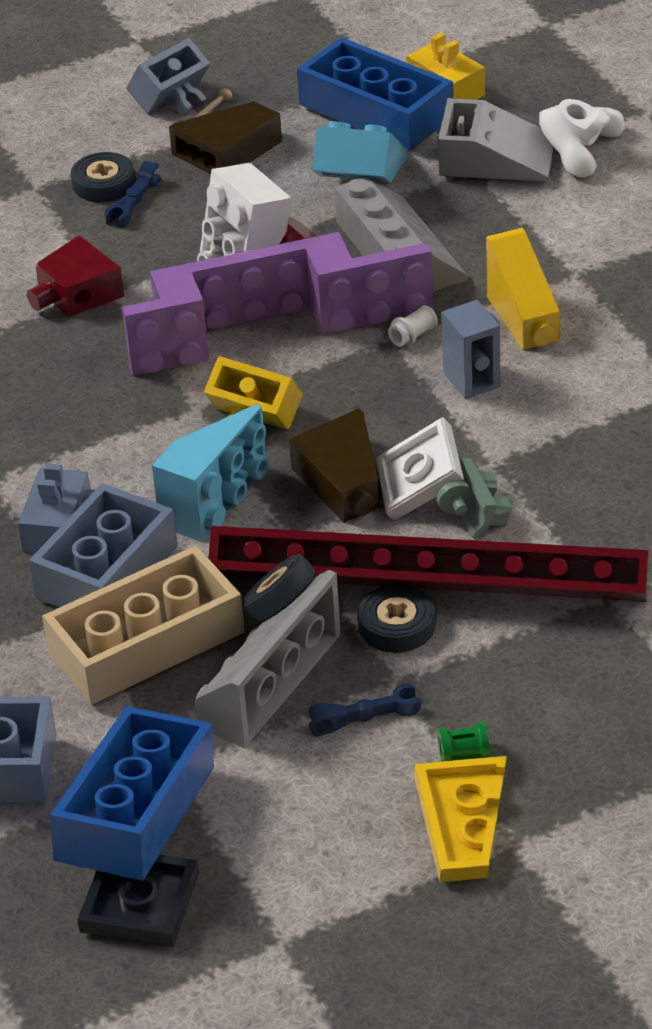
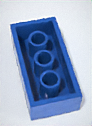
M343 37L297 68L299 105L340 122L348 123L360 130H364L365 125L384 126L387 128L386 132L393 134L400 144L408 150L413 149L441 127L447 99H453L452 80Z
M125 706L50 814L54 861L80 868L116 874L126 878L144 880L214 769L212 723Z

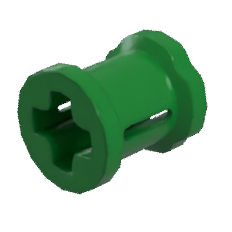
M483 721L476 722L475 727L450 731L445 727L437 728L441 762L490 757L489 739L486 725Z

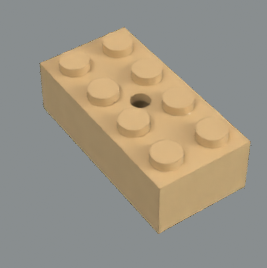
M196 545L42 615L48 654L90 705L100 702L245 632L241 594Z

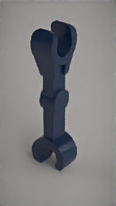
M144 161L141 164L138 179L132 187L126 190L124 198L106 208L104 212L106 225H109L112 219L118 217L120 228H124L130 223L134 206L141 202L142 196L150 186L155 187L161 180L160 175L154 173L159 167L158 163Z
M401 684L393 690V695L374 700L362 699L355 704L347 706L318 703L309 709V715L312 719L309 723V728L312 734L318 737L333 733L346 726L349 722L357 720L369 721L373 717L396 712L402 716L415 715L421 710V699L403 700L415 697V687L412 684Z

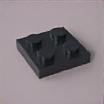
M159 855L144 880L126 878L96 870L77 919L79 932L174 947L199 875L198 860Z

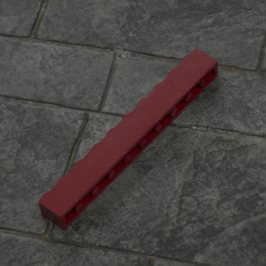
M211 526L208 559L225 577L262 579L283 561L300 554L314 568L316 572L314 577L330 570L337 573V584L366 586L401 584L418 589L647 602L649 550Z

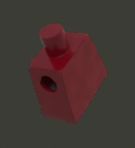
M80 235L37 263L35 268L38 286L27 291V299L35 311L54 304L67 316H73L124 297L121 267Z

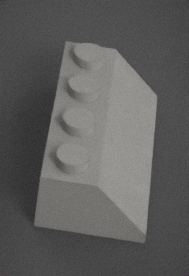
M369 177L354 179L349 183L334 187L336 222L363 256L428 243L432 251L433 291L468 280L467 273L402 196Z
M328 570L314 577L308 586L286 607L265 619L258 629H253L249 633L246 642L235 655L225 660L221 671L209 684L204 685L199 690L195 700L198 720L212 723L213 735L245 748L339 638L341 633L337 573Z

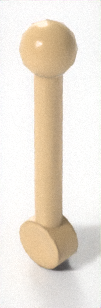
M226 88L220 90L219 96L193 118L209 114L223 101L231 100V91Z

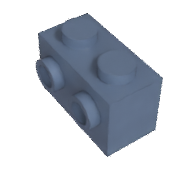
M478 300L442 311L443 373L465 399L501 387L500 325L495 315L491 312L488 313Z

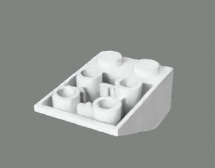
M251 163L212 169L210 184L207 188V205L205 219L202 222V239L197 261L278 245L287 231L292 198Z

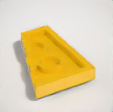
M507 756L415 764V784L440 883L487 878Z

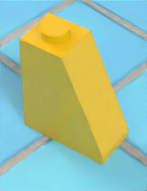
M523 227L487 236V298L523 350L559 341L560 311Z

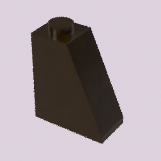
M255 101L176 122L169 126L172 155L211 174L212 169L250 163L282 142L280 113Z
M359 408L289 439L291 469L343 523L358 516H365L373 509L379 507L378 476L364 413Z

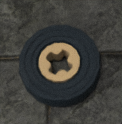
M98 152L84 156L74 163L71 169L73 191L80 198L87 201L107 202L122 198L126 195V190L136 182L133 162L127 156L115 152Z
M300 554L292 556L267 573L248 592L242 605L257 622L268 619L293 601L308 586L316 572Z
M394 584L382 586L371 591L361 601L357 620L361 637L370 646L381 651L400 653L412 651L424 645L433 636L437 615L433 600L424 591L409 585Z

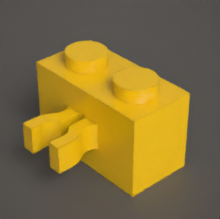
M442 32L432 36L430 44L406 56L407 63L452 80L453 99L477 100L485 95V67L461 54L458 41L453 40L446 44V35Z
M218 356L204 390V394L216 409L231 413L229 416L257 404L262 406L263 423L286 430L290 428L303 393L291 377Z

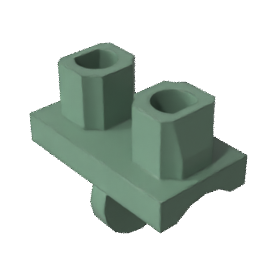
M460 458L459 461L464 480L451 481L445 484L437 493L436 501L440 510L444 513L461 515L472 538L485 537L489 526H506L512 506L507 498L494 497L498 487L497 479L492 471H478L471 458Z

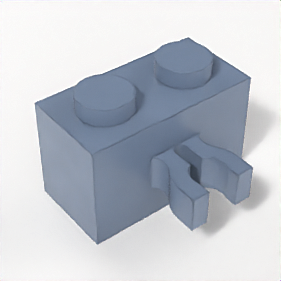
M187 38L139 64L126 89L147 114L174 100L177 110L182 116H185L192 108V105L187 100L191 101L198 108L207 99L195 87L199 85L211 63L191 39Z
M47 463L44 468H39L18 522L23 553L35 554L95 491V489L90 488L88 472L63 470L62 465Z

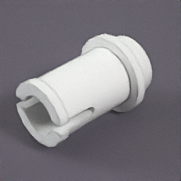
M423 305L405 318H395L388 329L389 338L396 346L402 347L405 345L409 347L415 343L418 336L437 326V316L432 308Z

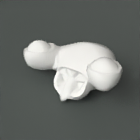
M565 99L559 105L539 112V125L543 134L559 152L566 171L580 178L591 176L597 167L592 154L584 146L592 145L599 135L618 137L625 129L624 118L619 111L611 108L592 107L580 100Z

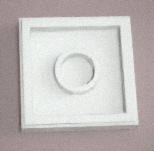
M444 417L375 458L385 511L392 520L403 517L436 497L440 488L451 481L464 480L452 427Z

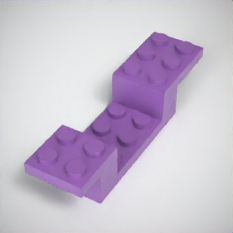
M336 232L150 271L153 300L122 307L131 373L133 376L154 373L209 360L207 330L310 309L323 336L374 324H382L393 321L398 317L405 318L423 305L429 306L434 311L432 251L428 243H422L351 258L340 233Z

